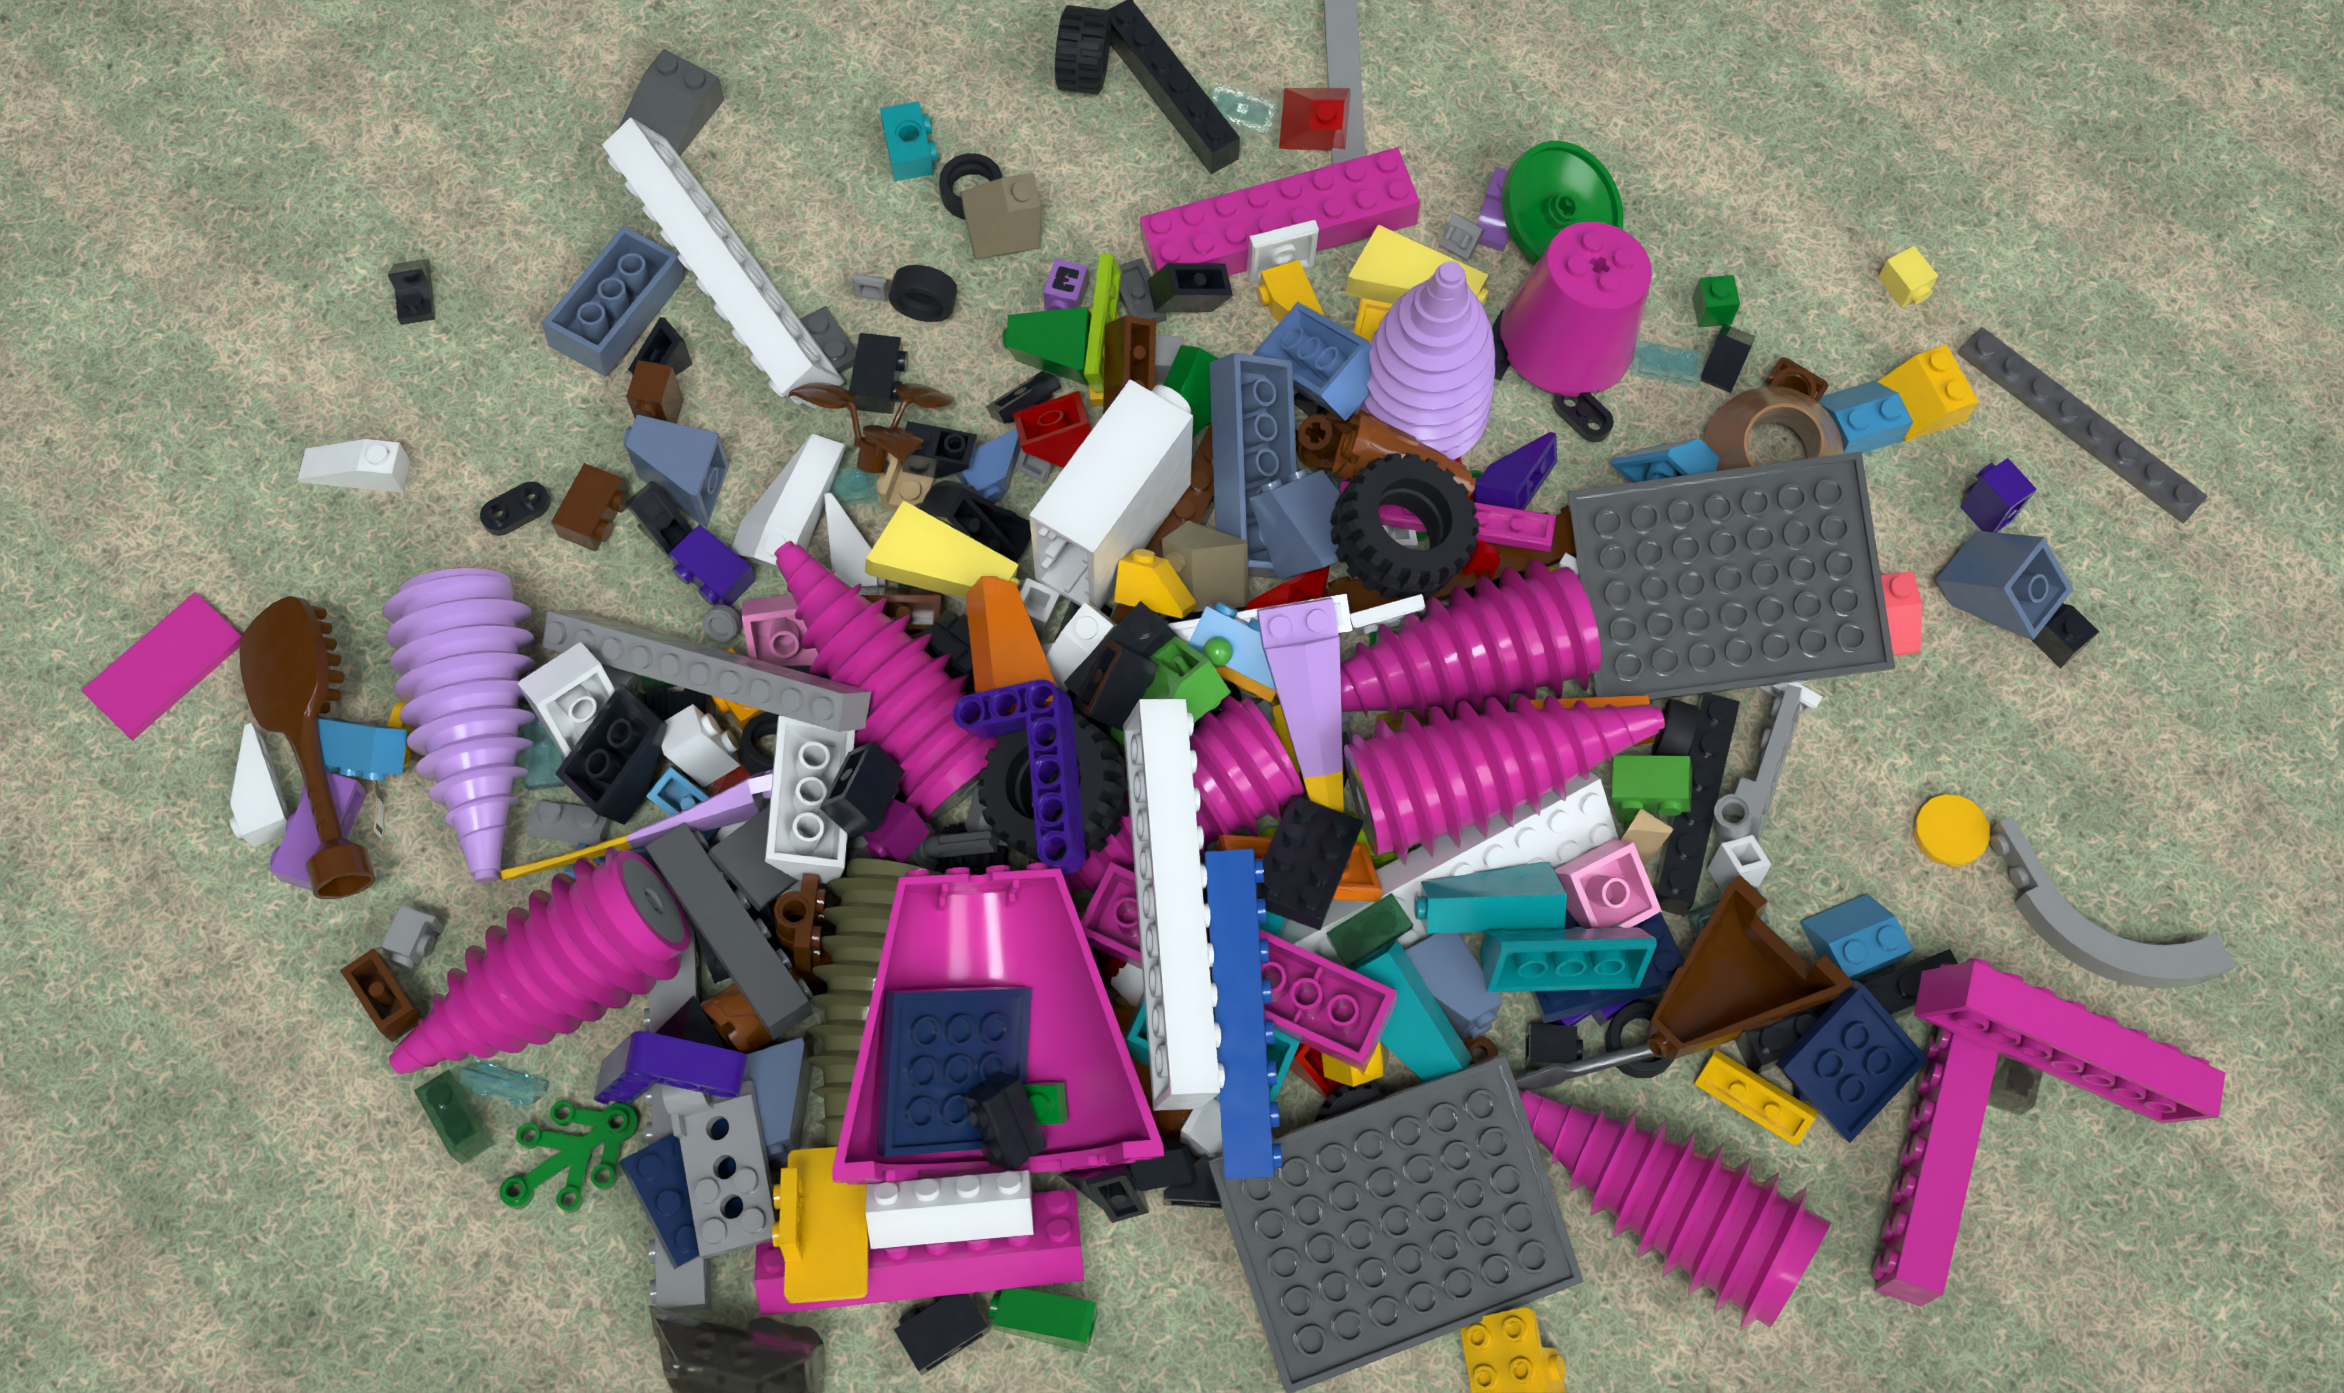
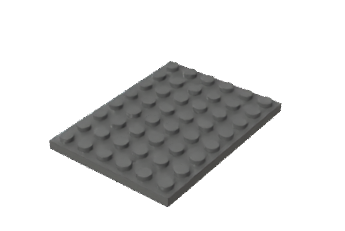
M1862 451L1568 491L1567 497L1579 580L1589 599L1601 646V666L1598 672L1592 674L1596 697L1649 695L1650 701L1703 693L1886 671L1895 668Z
M1504 1054L1273 1137V1143H1281L1282 1168H1275V1177L1224 1180L1223 1156L1207 1161L1285 1393L1299 1391L1482 1321L1485 1315L1509 1311L1584 1282L1507 1056Z

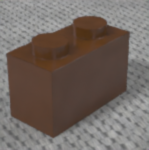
M637 361L626 396L634 418H636V415H641L677 424L684 399L673 367Z
M584 463L551 521L558 537L597 551L601 542H606L609 539L613 529V520L618 512L622 513L625 510L626 505L624 503L629 500L628 490L623 478Z
M374 948L340 970L378 1030L391 1042H394L418 1025L419 1018H424L388 962Z

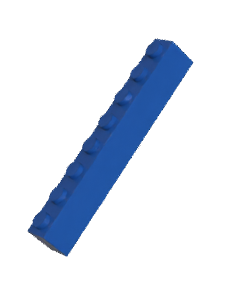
M1254 849L1205 852L1208 905L1210 907V943H1212L1214 950L1212 978L1217 987V1005L1214 1007L1215 1023H1219L1221 1030V1043L1219 1048H1217V1062L1222 1063L1225 1074L1224 1086L1220 1088L1219 1093L1224 1180L1275 1177V1168H1282L1281 1143H1273L1272 1127L1280 1126L1278 1102L1270 1101V1086L1277 1085L1276 1061H1268L1267 1045L1275 1044L1273 1020H1265L1264 1005L1272 1003L1271 980L1263 979L1262 963H1269L1268 939H1260L1259 923H1267L1265 898L1258 899L1257 883H1264L1263 858L1255 859Z

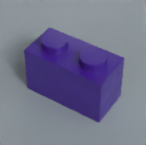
M2007 458L1997 466L1993 462L1988 464L1976 475L1978 480L1965 491L1967 498L1960 508L1981 531L1997 533L2015 520L2037 489Z
M700 524L669 553L674 565L673 573L683 583L689 584L692 582L700 588L698 593L712 606L716 603L731 606L756 581L752 567Z

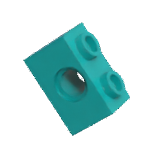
M919 101L880 108L894 182L934 175L932 162L938 161L934 141L928 142L926 134H932L928 113L922 114Z

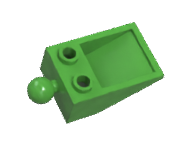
M1175 636L1149 657L1159 666L1155 672L1153 683L1146 689L1141 699H1186L1187 713H1192L1193 723L1196 722L1205 713L1215 709L1221 703V700L1231 693L1215 667L1226 665L1231 660L1233 649L1230 642L1223 637H1213L1204 644L1202 655ZM1111 727L1110 737L1125 749L1124 732Z

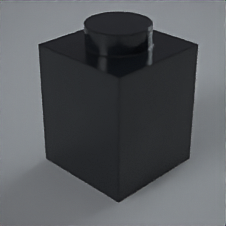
M1536 1023L1529 1025L1525 1036V1070L1537 1071L1552 1064H1567L1583 1058V1039H1577L1576 1026Z

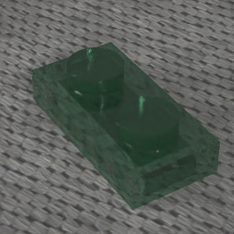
M1390 893L1328 931L1326 938L1348 969L1413 929V923L1394 895Z

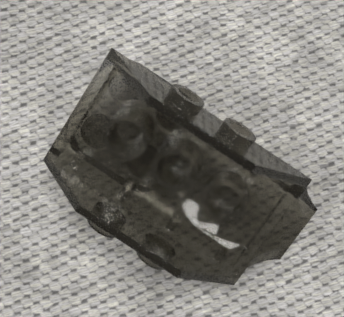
M653 1305L649 1306L653 1334L659 1341L664 1377L673 1393H822L826 1373L825 1348L823 1340L813 1328L780 1323L769 1317L751 1319L745 1327L735 1324L708 1322L664 1310Z

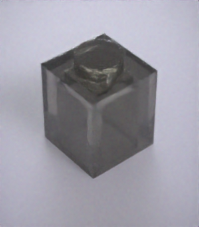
M2004 1057L1996 1063L1987 1105L2021 1116L2036 1105L2043 1072L2019 1061Z

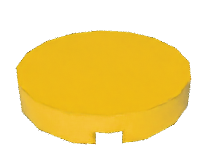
M1944 794L1931 798L1921 807L1915 818L1913 835L1917 846L1930 861L1937 864L1942 863L1954 868L1969 865L1986 850L1990 840V825L1984 812L1973 801L1960 795Z

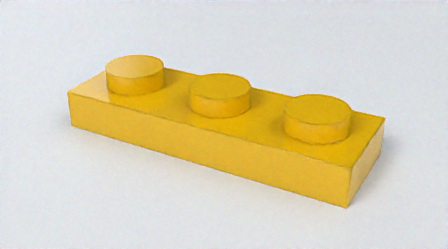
M1716 1049L1694 1083L1697 1087L1797 1147L1818 1113L1815 1109Z

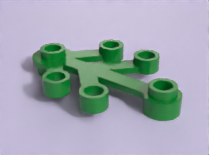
M564 1100L556 1102L551 1107L550 1116L557 1125L564 1127L576 1123L595 1128L583 1137L543 1131L533 1123L521 1125L516 1132V1139L524 1148L534 1149L538 1146L562 1151L525 1176L513 1175L508 1177L500 1187L501 1200L512 1209L525 1208L534 1198V1189L570 1166L566 1186L558 1192L556 1202L563 1211L567 1213L576 1212L583 1203L581 1191L591 1151L604 1143L601 1163L593 1168L590 1177L592 1183L601 1190L613 1187L617 1180L615 1168L621 1143L629 1140L637 1130L638 1118L634 1110L622 1103L612 1104L602 1112L574 1108L571 1103ZM564 1107L569 1108L570 1113L568 1117L559 1120L557 1118L558 1111ZM614 1117H623L624 1122L621 1127L611 1128V1121ZM529 1130H535L536 1136L534 1140L524 1142V1134ZM604 1170L610 1171L609 1180L605 1183H598V1174ZM515 1184H520L522 1187L521 1193L516 1197H510V1188ZM569 1193H574L576 1195L575 1203L571 1206H564V1197Z

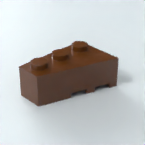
M861 587L858 593L872 603L888 598L882 613L892 620L911 615L904 632L914 639L919 638V634L930 624L933 625L935 619L942 614V593L922 588Z

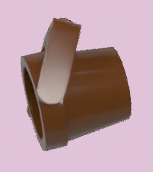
M1785 357L1779 359L1765 380L1770 386L1797 390L1817 402L1820 401L1829 386L1824 379Z

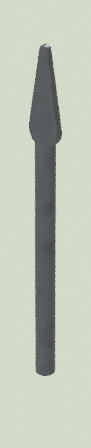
M1647 1042L1567 1064H1552L1516 1078L1515 1082L1517 1088L1522 1091L1552 1087L1565 1082L1567 1079L1656 1055L1650 1050Z

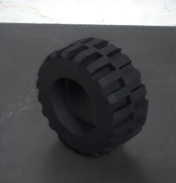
M1399 453L1387 454L1384 459L1376 458L1370 461L1365 468H1361L1335 503L1336 508L1333 510L1330 520L1331 525L1334 526L1330 532L1333 545L1338 544L1339 546L1335 553L1340 563L1345 561L1349 568L1346 572L1353 579L1357 576L1364 582L1362 587L1370 592L1373 589L1379 590L1380 596L1388 599L1398 595L1399 600L1422 594L1423 598L1429 597L1435 591H1440L1465 566L1470 560V555L1475 551L1478 542L1475 536L1479 532V521L1477 518H1473L1477 512L1474 501H1468L1466 495L1469 491L1463 483L1458 484L1453 479L1455 474L1448 468L1445 471L1437 466L1439 462L1427 458L1425 461L1420 460V455L1407 453L1403 458H1401ZM1385 504L1397 505L1414 513L1424 524L1428 532L1430 549H1410L1392 539L1382 526L1378 506Z
M1073 714L1076 753L1081 768L1080 797L1086 860L1090 857V850L1094 849L1100 852L1108 846V843L1105 841L1110 834L1116 837L1122 829L1118 823L1122 816L1128 817L1130 811L1129 804L1126 803V799L1129 797L1128 779H1126L1127 768L1126 760L1123 758L1124 751L1119 744L1085 718ZM1027 730L1000 735L996 739L999 742L998 746L994 751L989 749L984 758L989 761L987 768L980 770L978 781L984 784V789H979L978 798L979 803L987 807L983 809L982 815L985 822L992 826V832L999 840L1023 855L1043 863L1037 853L1035 820L1031 807L1032 784ZM1057 732L1049 736L1047 746L1055 740ZM1062 813L1053 817V821H1057ZM1066 845L1058 850L1057 860L1065 855Z

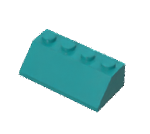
M1621 926L1599 929L1574 927L1559 930L1536 928L1520 931L1498 929L1486 931L1479 955L1487 993L1629 989L1640 987L1657 942L1655 937L1640 928H1623Z

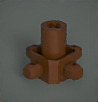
M1325 409L1327 415L1313 413L1301 423L1299 430L1295 429L1296 452L1303 465L1312 472L1323 470L1334 485L1335 478L1332 476L1335 472H1332L1337 446L1342 433L1348 434L1355 427L1346 425L1349 419L1344 421Z

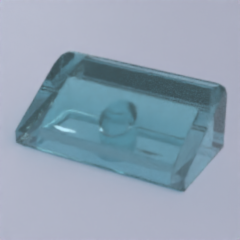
M1216 83L1211 101L1229 123L1267 135L1270 133L1281 106L1278 102Z

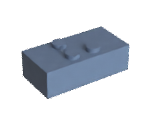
M622 226L543 320L542 326L548 346L606 377L685 279L682 263L678 259L679 254Z

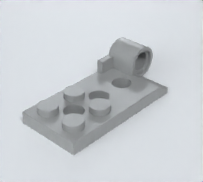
M1787 684L1784 696H1776L1771 717H1773L1770 728L1766 727L1760 749H1762L1759 760L1761 766L1756 781L1741 777L1736 793L1725 795L1716 802L1713 828L1715 834L1721 840L1729 842L1753 835L1759 843L1799 720L1802 688ZM1729 814H1735L1740 816L1742 820L1738 823H1730L1724 817Z
M751 1080L743 1082L738 1098L719 1097L661 1084L662 1098L666 1110L671 1116L674 1136L680 1140L700 1257L707 1259L773 1241L772 1226L773 1222H779V1217L774 1206L773 1185L754 1082ZM719 1119H726L729 1123L727 1135L720 1140H714L711 1135L713 1124ZM732 1157L736 1162L735 1173L728 1179H721L718 1174L719 1164L725 1158ZM733 1197H740L743 1201V1210L738 1217L729 1219L725 1214L726 1203Z

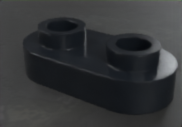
M1590 392L1580 393L1578 397L1564 396L1560 393L1554 394L1552 405L1555 412L1583 439L1589 442H1601L1610 435L1614 424L1613 416ZM1572 400L1576 405L1569 407L1564 401ZM1596 423L1600 429H1592L1588 424Z
M522 483L488 501L480 511V520L490 534L497 536L506 535L545 514L550 506L549 495L540 483ZM527 495H535L531 500H524ZM503 511L501 516L492 517L495 512Z

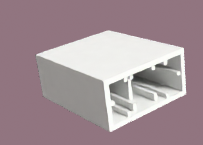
M1132 380L1128 381L1029 515L1035 579L1079 606L1086 602L1094 605L1099 610L1103 607L1116 589L1119 560L1135 549H1144L1191 484L1193 415L1190 414L1191 408L1188 402L1179 393L1163 385H1156L1150 391Z

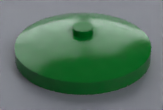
M1565 141L1543 142L1521 154L1509 168L1502 189L1504 219L1514 242L1533 263L1536 264L1553 238L1570 225L1581 222H1601L1623 230V206L1616 183L1606 167L1584 148Z

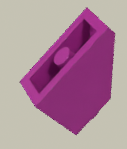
M893 799L889 802L884 812L885 820L882 825L874 832L869 833L867 831L862 835L868 842L865 846L867 851L874 858L903 863L930 831L913 807Z

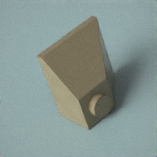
M1034 173L1000 178L960 192L974 259L1040 248L1041 204Z

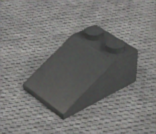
M663 49L644 72L618 129L631 117L665 137L677 154L681 156L724 101L719 77Z

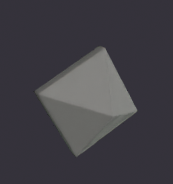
M1021 448L1015 469L1045 484L1053 464L1024 453Z

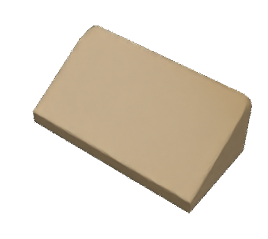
M1640 809L1619 840L1634 842L1643 866H1647L1673 829L1645 810Z

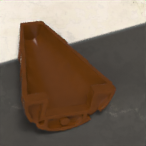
M1739 875L1733 882L1728 884L1706 927L1701 929L1683 967L1677 968L1648 1026L1647 1044L1657 1057L1674 1060L1733 1041L1741 1033L1779 1022L1788 1015L1836 999L1851 987L1854 982L1826 955L1814 963L1813 967L1804 961L1760 919L1768 900Z

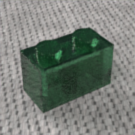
M449 1069L414 1090L448 1153L461 1165L496 1144L461 1080Z

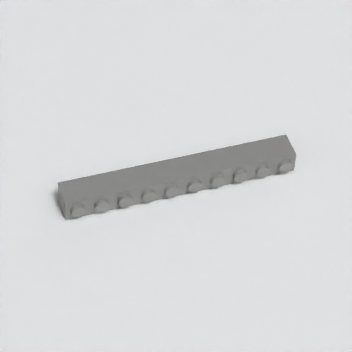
M580 610L547 611L542 647L564 653L581 642L601 664L837 732L866 728L865 721L867 720L871 691L858 689V687Z
M686 918L690 933V944L681 953V967L678 974L673 979L667 981L657 980L653 990L647 993L649 994L650 1008H645L643 1015L646 1032L655 1033L693 995L699 1004L702 1002L701 948L690 918ZM658 1083L645 1092L647 1107H652V1122H647L646 1124L648 1145L673 1134L671 1116L664 1105L661 1084ZM655 1233V1239L649 1240L648 1245L649 1260L651 1264H655L656 1278L650 1280L649 1284L651 1304H656V1309L663 1314L712 1309L710 1258L698 1257L674 1270Z

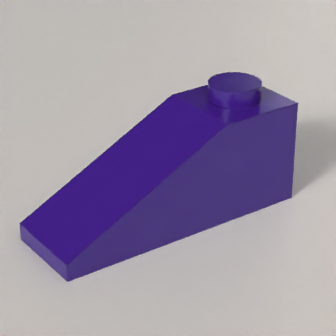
M1549 432L1490 464L1482 476L1476 479L1475 488L1472 493L1473 497L1476 498V503L1525 510L1558 462L1556 433Z

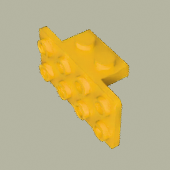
M837 1147L791 1151L788 1154L787 1168H781V1184L774 1185L775 1209H780L779 1222H773L772 1238L774 1247H780L785 1261L784 1295L789 1303L858 1299L865 1297L868 1293V1227L865 1213L866 1185H847V1183L837 1184L833 1182L832 1168Z
M1523 1307L1485 1315L1482 1321L1460 1329L1471 1393H1566L1564 1379L1566 1378L1565 1362L1561 1355H1559L1558 1349L1542 1347L1536 1313L1532 1308Z

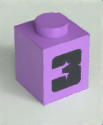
M1055 259L1043 292L1044 310L1081 307L1088 287V266Z

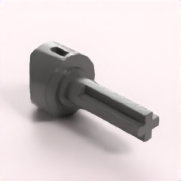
M925 822L924 824L930 833L903 863L935 870L939 858L997 852L996 843L999 842V839L994 835L992 829L936 835L932 826Z

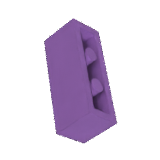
M326 771L343 837L347 839L368 792L357 780ZM304 784L301 792V802L296 812H293L287 820L285 837L281 845L276 847L272 853L269 871L281 882L312 891L306 862L320 845V840Z

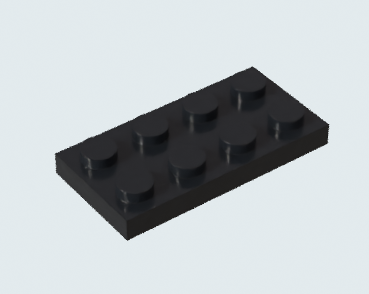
M1292 795L1263 859L1264 883H1257L1258 899L1265 898L1266 911L1320 931L1364 821Z

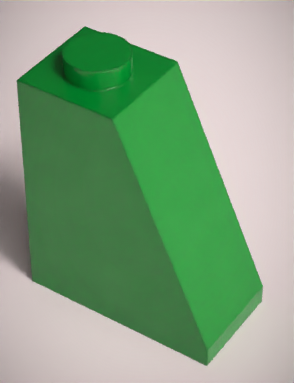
M1087 307L1008 315L1007 328L1003 330L1002 334L1003 344L1016 361L1085 385H1090L1084 376L1092 316Z
M1181 345L1163 386L1173 389L1188 402L1191 408L1190 414L1193 415V438L1212 420L1210 362L1218 358L1202 348Z
M1023 1288L1002 1289L1001 1295H993L988 1318L994 1319L993 1327L996 1331L1088 1354L1097 1318V1303Z

